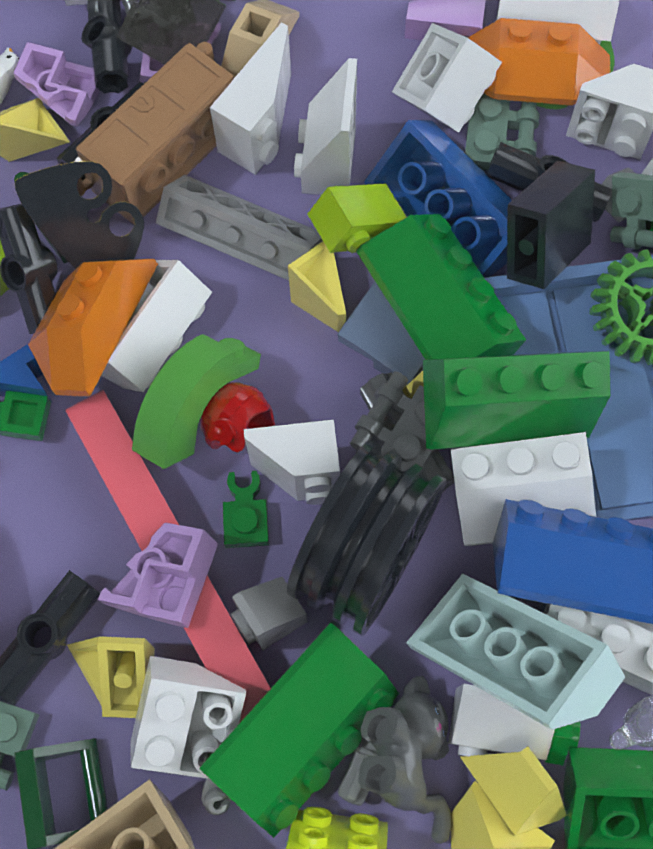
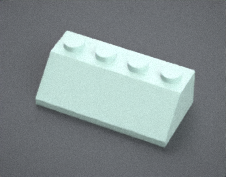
M464 574L459 577L406 642L414 651L551 730L598 716L625 679L624 673L607 644L507 595L498 594L497 590Z

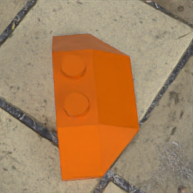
M500 18L468 37L502 62L496 71L493 83L484 91V94L493 99L573 106L576 104L583 83L610 73V55L580 24Z
M155 259L83 262L63 281L28 344L51 390L56 395L91 396L158 266Z

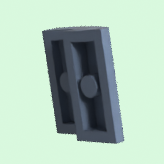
M374 282L338 332V341L372 360L373 368L381 373L387 374L392 372L393 374L394 371L402 373L408 378L406 383L408 385L423 368V360L425 359L377 283Z

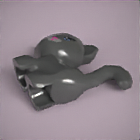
M416 676L404 687L403 696L397 702L395 708L379 707L366 712L361 726V735L365 740L373 744L378 752V756H367L363 759L359 770L358 782L362 788L380 795L385 802L403 811L414 810L421 814L432 812L434 815L431 832L432 840L435 843L442 844L449 839L452 827L451 809L442 795L427 794L422 760H439L444 758L449 752L446 739L449 729L448 716L439 700L430 695L427 679L424 676Z

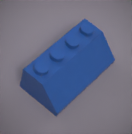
M408 120L364 183L366 185L387 184L407 217L410 215L441 214L450 224L452 232L463 248L470 253L472 261L484 278L492 276L507 264L508 203L512 199L432 120Z
M505 499L492 543L498 594L653 624V528L634 525L625 519L617 517L604 519L589 516L580 510L572 508L559 510L544 507L533 500L514 501Z

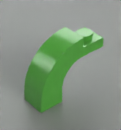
M201 334L187 342L172 355L151 383L137 416L132 450L162 469H166L193 455L199 421L211 398L227 383L259 369L261 354L246 347L242 341L234 338H224L217 342Z

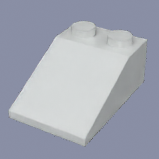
M282 22L210 107L218 152L255 175L264 164L268 165L273 161L279 149L281 127L291 78L288 26Z
M348 58L309 103L307 119H300L298 142L304 143L303 153H296L294 177L301 178L302 193L322 195L327 187L350 186L356 132L357 59Z

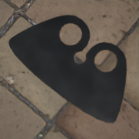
M92 161L71 162L29 173L15 181L16 193L31 219L75 269L83 262L130 260L135 258L144 230V217L137 207L125 201L116 202L108 206L101 213V218L98 222L91 223L87 219L89 210L101 207L111 195L113 187L111 176L101 164ZM86 173H96L103 181L101 193L93 199L83 198L77 191L78 180ZM120 211L129 212L134 219L133 229L125 236H115L109 229L111 217Z

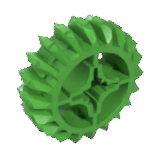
M647 249L638 253L637 259L632 253H627L621 258V263L613 261L608 265L609 274L602 273L596 280L601 288H595L590 295L593 300L600 304L593 305L589 309V314L601 316V320L593 325V330L601 331L605 329L608 333L602 339V345L607 346L613 341L618 344L615 348V356L620 357L627 350H630L629 358L631 363L639 362L644 355L646 363L653 365V339L639 336L641 330L647 326H653V298L649 308L651 314L642 319L646 308L644 301L653 296V286L642 288L635 284L632 287L624 282L634 277L653 279V259ZM618 304L621 305L628 314V321L626 325L619 314Z

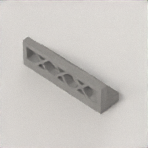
M187 175L181 176L163 188L156 224L286 280H289L288 265L323 241L315 229Z

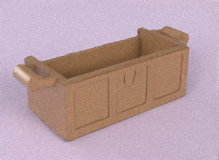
M189 42L76 147L78 157L74 162L92 161L101 164L111 176L113 186L111 195L106 203L108 205L124 201L131 203L140 210L144 217L161 201L163 188L183 175H188L217 146L210 107L233 81L234 75L214 61L213 49L210 43L201 42L196 48ZM92 172L86 173V178L83 181L80 177L77 183V191L80 196H83L85 191L90 188L97 196L101 193L103 181L99 175ZM118 212L134 225V219L129 212Z

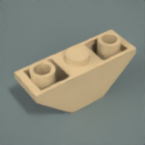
M257 0L246 3L229 32L221 66L234 75L235 78L281 22L288 26V34L291 33L299 18V11L270 0Z

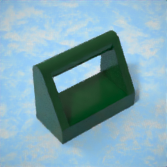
M96 738L32 748L14 753L27 849H48L59 846L81 830L56 834L45 762L47 760L80 753L90 821L92 822L108 810Z

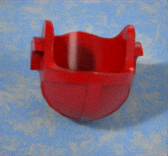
M229 382L211 398L203 411L199 424L205 436V442L210 448L218 449L226 445L232 451L238 453L244 450L246 445L244 429H247V427L252 429L275 426L272 408L262 392L254 386H248L240 382Z

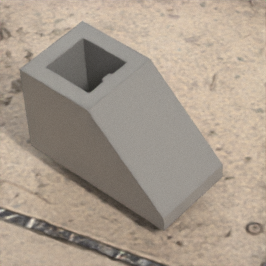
M282 576L240 591L232 596L237 610L231 613V616L248 645L257 641L262 651L308 622L307 614L298 600L287 594V583Z

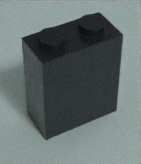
M557 161L508 203L507 279L545 289L591 243L595 169Z

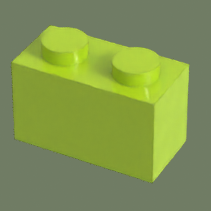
M387 184L327 187L307 213L330 253L345 251L355 253L361 244L407 217Z

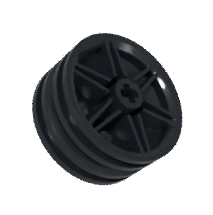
M368 440L360 447L327 495L302 543L287 584L288 595L298 600L307 594V605L316 611L334 601L332 620L342 625L349 618L355 621L353 632L361 636L370 629L397 586L434 515L446 485V479L438 474L430 481L425 478L426 468L417 463L401 474L402 456L392 450L382 456L381 444L373 440Z

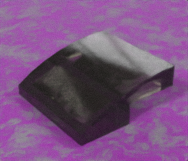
M218 0L133 1L117 38L165 65L189 42L196 48L199 43L208 42L226 5Z

